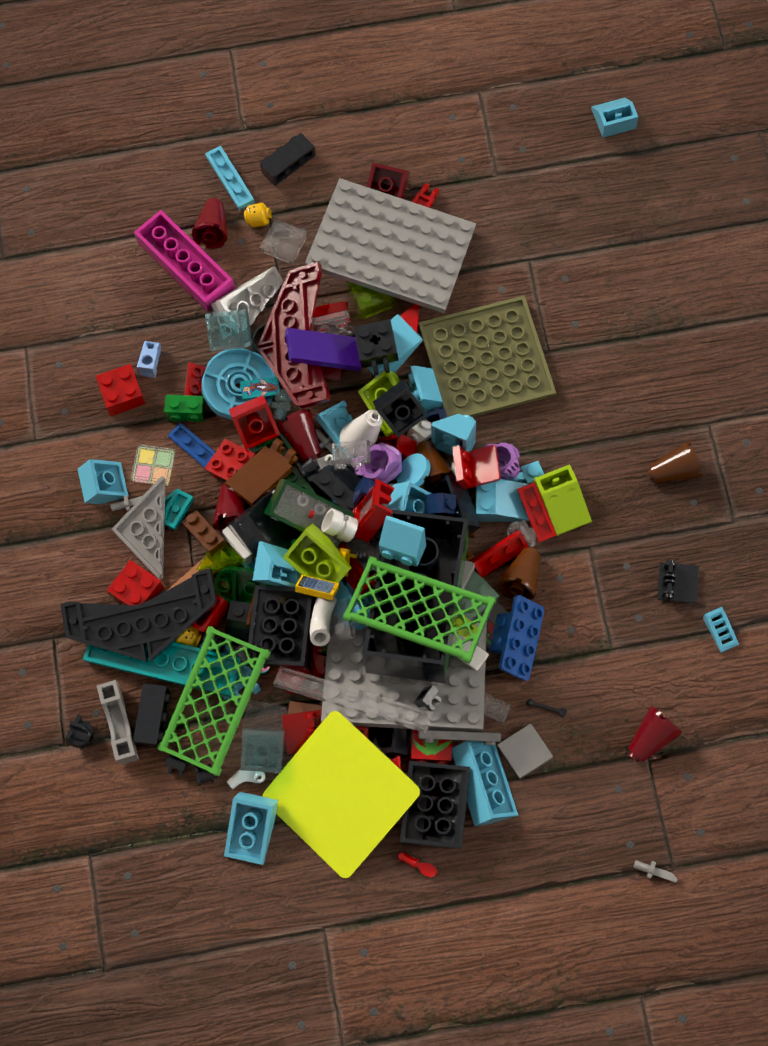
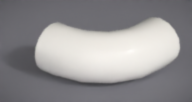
M319 597L316 599L310 621V640L316 646H324L330 640V621L337 602L336 598L333 601Z

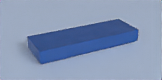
M181 422L168 434L169 439L203 468L206 467L215 454V451Z

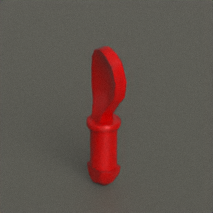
M405 852L397 854V858L401 862L403 861L413 868L417 867L423 875L427 877L436 876L437 869L434 865L428 862L419 863V859H415Z

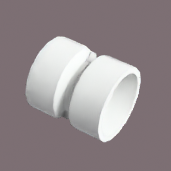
M330 509L324 517L321 530L331 536L337 535V538L342 541L349 542L356 533L358 520L349 515L344 516L338 510Z

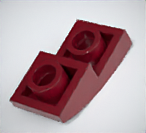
M312 643L310 671L313 680L318 682L321 675L325 676L326 664L324 662L326 656L321 655L323 646H316Z

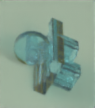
M286 390L278 391L276 401L272 402L271 407L275 408L273 417L275 419L286 420L287 411L292 410L293 405L289 404L292 399Z

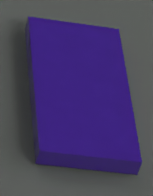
M287 328L285 330L290 362L360 371L362 368L355 337Z

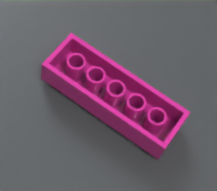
M162 210L134 231L137 243L207 312L212 309L211 303L235 289L233 279Z

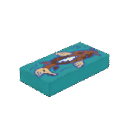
M277 377L240 381L243 401L252 400L262 395L264 398L280 397Z

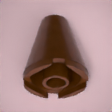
M421 441L416 446L415 452L426 457L431 465L428 477L425 476L423 479L424 483L419 486L420 488L427 490L446 475L456 476L432 442Z
M691 441L684 443L650 465L651 469L647 470L650 480L661 483L703 477L702 472L698 473L700 465L694 448H689L692 446Z
M533 547L524 548L500 578L498 589L506 597L512 599V596L521 595L533 601L536 596L541 557L537 549Z

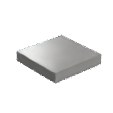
M532 724L527 725L497 745L519 779L553 758V755Z

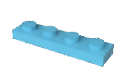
M219 146L205 153L207 160L238 210L240 211L248 205L255 203L254 198L223 148Z

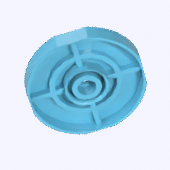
M243 348L227 349L215 355L208 362L201 383L202 394L205 402L214 413L233 420L228 409L247 402L242 399L241 388H237L235 385L240 383V381L276 377V375L260 354ZM273 397L265 398L269 407L271 405Z

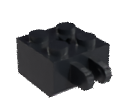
M388 319L353 327L362 368L372 366L374 376L379 375L377 365L384 364V371L390 373L389 363L399 361L391 320Z

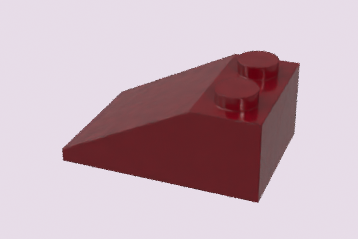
M372 162L367 187L403 199L410 171Z

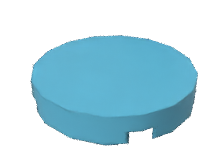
M418 453L408 456L402 462V471L396 477L397 483L409 481L417 486H421L424 483L423 479L425 476L428 477L431 465L429 460Z

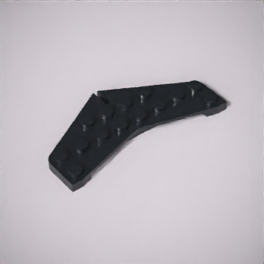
M208 568L200 570L193 574L191 578L144 604L134 606L66 602L60 604L65 634L69 639L148 662L145 644L148 647L149 659L153 661L217 604V594L212 569Z

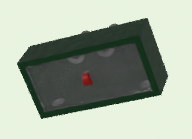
M280 479L264 512L265 515L301 533L312 523L321 530L324 517L330 509L338 510L344 516L349 515L353 517V513L286 479ZM326 534L335 547L338 548L341 540L337 538V535L331 536Z

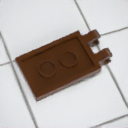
M277 438L273 441L270 448L264 446L229 478L225 485L252 506L275 488L280 479H284L293 471L292 464L298 460V457L295 456L297 452L290 448L285 456L281 455L280 453L284 451L285 447L282 446L283 441Z

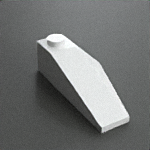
M273 266L211 303V306L220 321L235 333H239L253 324L257 315L265 308L266 303L274 296L284 281L276 267Z

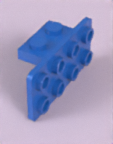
M521 595L514 597L511 613L497 614L489 651L502 653L499 663L500 670L523 681H528L541 629L544 607Z

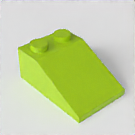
M313 523L304 530L282 557L302 575L339 583L351 569V566L329 537Z

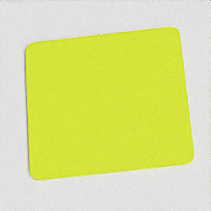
M332 711L264 791L263 797L278 800L276 814L339 876L348 878L420 795V789L340 712Z

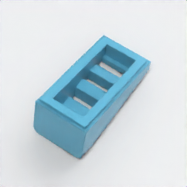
M722 607L704 615L703 620L721 653L739 645ZM719 616L720 619L712 621L713 618ZM719 624H723V625H724V626L721 627V628H718V629L715 628V626H717V625H719ZM727 631V634L719 637V633ZM728 638L731 639L730 642H727L725 644H722L721 642Z

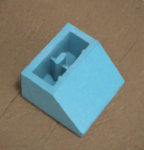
M627 98L591 107L602 138L633 130L637 127V112L633 102Z
M411 366V374H408L409 387L426 412L434 408L442 409L443 401L433 369Z
M259 542L253 581L271 586L295 587L300 573L282 558L288 551L287 549Z

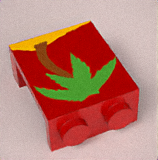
M413 729L411 761L451 765L452 740L435 739V743L423 742V739L418 737V729Z

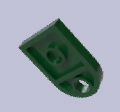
M236 566L222 569L214 581L217 595L225 599L229 604L231 600L251 604L255 585H271L253 581L254 569ZM221 581H226L229 588L223 587Z

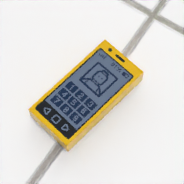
M301 575L295 585V592L333 601L339 590L340 583Z

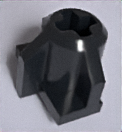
M79 714L74 722H70V730L66 736V745L76 748L91 744L94 738V730L90 722L82 720V715Z

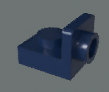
M434 408L427 412L429 415L427 420L429 422L447 418L445 408Z

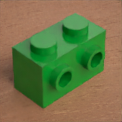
M166 395L164 413L167 421H205L206 403L203 396Z

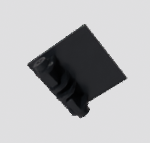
M667 560L666 563L660 562L658 600L697 603L699 566L675 564L674 560Z

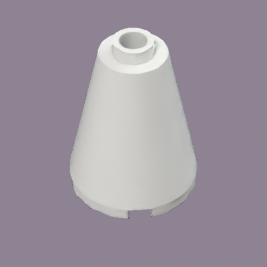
M368 410L346 424L339 435L342 447L345 450L348 449L356 457L364 456V453L372 445H376L383 422L381 415L375 410Z

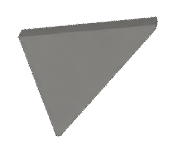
M162 476L112 528L114 533L159 580L163 579L166 479Z

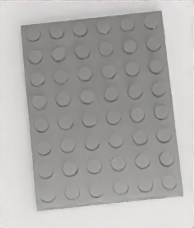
M339 178L305 265L319 262L324 274L445 313L476 223Z
M332 614L330 640L327 646L321 723L329 713L338 711L354 726L483 732L486 660L476 671L463 663L458 657L450 655L446 684L369 674L365 671L362 655L367 627L361 630L347 629L342 625L340 617ZM487 622L477 644L485 652ZM480 623L474 625L478 628ZM434 685L439 690L436 695L441 698V702L436 703L432 700L431 703L436 708L433 711L427 710L426 707L418 708L413 702L424 687Z

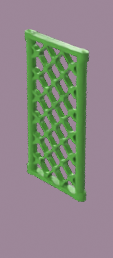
M370 556L348 608L343 615V620L348 622L354 621L461 658L463 662L470 664L489 614L496 603V598L491 596L485 597L378 561V558ZM372 567L377 568V575L368 578ZM388 572L395 574V582L390 584L384 583L382 579L384 575ZM380 579L383 586L375 590L371 589L369 582ZM409 579L414 581L415 587L405 591L401 583ZM364 584H367L370 591L360 595ZM399 585L402 592L391 596L388 588ZM425 585L433 587L434 594L423 597L420 589ZM385 590L388 599L378 602L375 593ZM417 591L421 599L413 603L409 602L407 594ZM444 591L451 593L453 598L452 601L445 604L439 598V595L443 594ZM372 596L375 604L364 607L361 600ZM404 597L408 604L401 608H396L393 601ZM437 598L440 605L429 609L426 601ZM463 598L471 600L472 607L461 610L458 602ZM356 602H360L362 609L357 613H353ZM391 602L394 610L384 614L380 606ZM423 603L426 612L416 615L412 607ZM455 604L459 612L451 616L447 615L445 607ZM482 604L487 606L483 617L477 611ZM378 608L381 615L375 620L368 618L367 611ZM410 609L413 617L402 620L399 612ZM442 610L446 617L435 621L431 614ZM475 611L478 619L467 622L464 614ZM396 614L400 620L395 626L386 624V617ZM429 615L432 623L422 627L418 619ZM461 616L465 624L454 628L450 620ZM416 621L419 629L415 630L414 633L405 631L406 623ZM448 622L451 630L440 633L437 625ZM480 623L476 634H473L470 626ZM431 627H434L438 633V636L434 637L433 640L425 638L424 631ZM467 628L471 636L460 640L456 632ZM454 634L457 642L452 646L444 644L443 637ZM472 640L469 651H463L462 644Z
M208 626L206 638L162 742H159L157 749L203 768L215 776H219L222 771V763L266 658H269L271 652L268 649L256 647L222 633L212 626ZM215 634L226 638L220 644H217L213 639ZM234 641L243 645V647L234 651L231 643ZM228 644L231 651L230 654L221 657L219 648ZM249 648L260 652L259 657L251 659L248 651ZM216 649L218 659L209 663L206 658L209 650ZM245 651L248 660L238 664L236 655ZM232 656L235 666L226 670L224 660ZM220 662L223 671L214 676L211 667ZM250 664L253 668L250 677H243L241 672L242 666ZM201 668H208L210 673L209 679L201 681L200 677H198ZM237 669L240 679L231 683L228 674ZM225 675L227 685L219 689L216 679ZM213 681L215 690L206 694L203 687L204 684ZM242 682L243 686L246 687L243 695L235 696L233 686ZM200 686L203 695L194 700L190 695L193 687ZM230 688L232 698L223 702L220 693L222 690ZM217 693L220 702L218 705L210 707L208 697ZM204 699L207 709L198 713L196 703ZM234 701L238 707L235 714L228 715L225 705ZM186 705H192L195 714L186 719L185 715L182 714ZM221 706L224 717L215 720L213 710ZM209 712L212 721L203 726L200 716ZM197 718L199 728L191 732L188 721ZM226 719L227 723L230 724L227 733H220L217 724ZM184 723L187 733L178 737L175 733L177 724ZM214 725L216 736L207 739L205 729ZM201 731L204 740L195 745L192 735ZM188 736L191 747L182 750L180 740ZM218 738L220 743H222L219 752H212L209 743ZM176 742L179 752L169 749V743ZM206 744L208 754L200 758L197 748ZM193 749L196 759L185 756V753ZM210 757L214 764L210 767L201 763L202 760Z

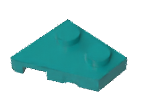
M176 489L165 498L166 527L176 531L194 501L193 496Z

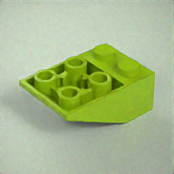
M570 464L534 478L557 536L592 522L579 483Z

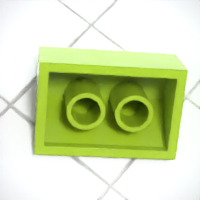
M383 371L360 389L358 393L369 410L377 411L373 401L399 383L400 379L392 371L390 373ZM383 419L381 430L386 437L393 435L394 432Z

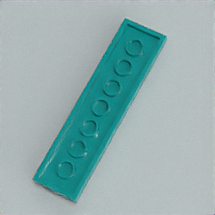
M174 642L156 659L150 661L148 647L145 644L148 662L87 645L83 660L88 663L185 686L201 648ZM208 651L206 658L209 663L218 659L217 652ZM232 656L224 660L226 670L235 666ZM236 657V658H237V661H238V664H241V663H242V659L239 658V657ZM220 662L211 667L214 676L223 671ZM201 668L198 675L201 681L210 678L208 668ZM237 669L228 674L231 683L237 679ZM225 675L216 679L219 689L227 685ZM209 681L203 686L206 692H213L215 690L213 681ZM200 686L193 687L194 689L201 690ZM230 688L222 690L220 693L227 697L232 695Z

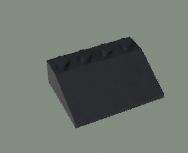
M272 490L228 523V526L238 540L251 554L255 563L259 542H265L289 550L292 540L298 539L302 534L264 514L275 490Z
M255 585L248 643L262 649H268L271 652L263 666L298 671L310 670L312 653L310 621L317 597L295 592V587ZM249 648L248 651L251 659L258 658L260 652Z
M409 761L408 777L419 787L420 795L403 814L400 837L402 846L462 849L470 767Z

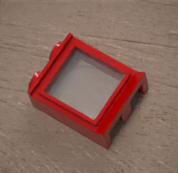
M375 479V486L371 488L357 507L353 509V518L358 520V527L354 536L367 543L384 524L386 516H391L393 513L392 510L382 504L388 505L392 500L390 495L394 488L378 479Z

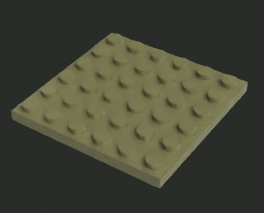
M525 295L418 322L431 369L434 371L447 417L456 414L476 417L556 396V390Z

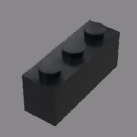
M302 133L293 136L288 143L278 147L272 155L262 160L260 163L262 174L274 186L278 185L316 156L315 146Z
M143 683L133 742L136 746L157 748L159 742H162L165 735L163 725L168 720L166 708L167 704L171 702V693L167 686Z

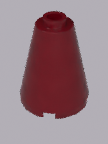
M210 198L206 201L192 229V238L195 243L206 245L208 249L223 247L228 239L224 205L217 198Z
M310 409L295 412L287 416L286 422L283 423L281 420L276 424L278 430L304 462L309 460V457L312 460L315 458L316 460L319 459L318 456L321 454Z
M225 483L221 485L213 519L214 530H219V533L222 535V530L229 527L228 523L247 510L245 501L228 489Z
M651 706L628 747L630 750L628 755L636 762L639 760L644 762L679 737L682 731L656 708Z

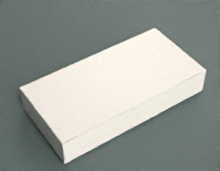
M229 527L222 530L225 539L246 565L252 563L251 554Z

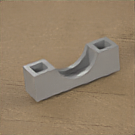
M116 680L97 685L100 702L110 729L115 761L119 765L139 760L120 685Z

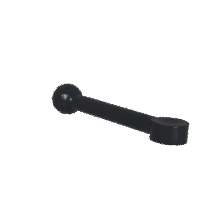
M532 699L526 701L527 706H536L559 713L561 717L567 714L564 708L556 709L536 703Z

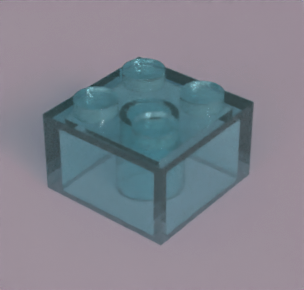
M247 308L213 311L205 314L210 351L240 349L252 345Z
M243 729L240 770L281 773L283 770L285 730Z

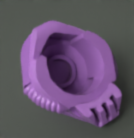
M382 442L372 445L364 453V456L356 458L355 473L374 482L375 479H378L387 484L402 471L401 452L395 447Z
M508 443L487 444L485 447L495 445L497 448L501 479L510 480L516 478L520 471L517 460L520 455L517 448Z

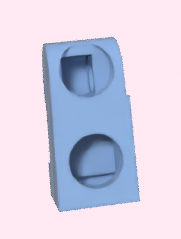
M144 342L137 364L139 376L156 378L161 343Z

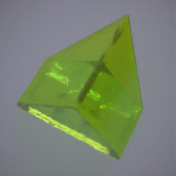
M226 543L224 547L212 556L206 552L196 571L208 568L212 569V571H221L229 566L237 567L243 562V558L229 543Z

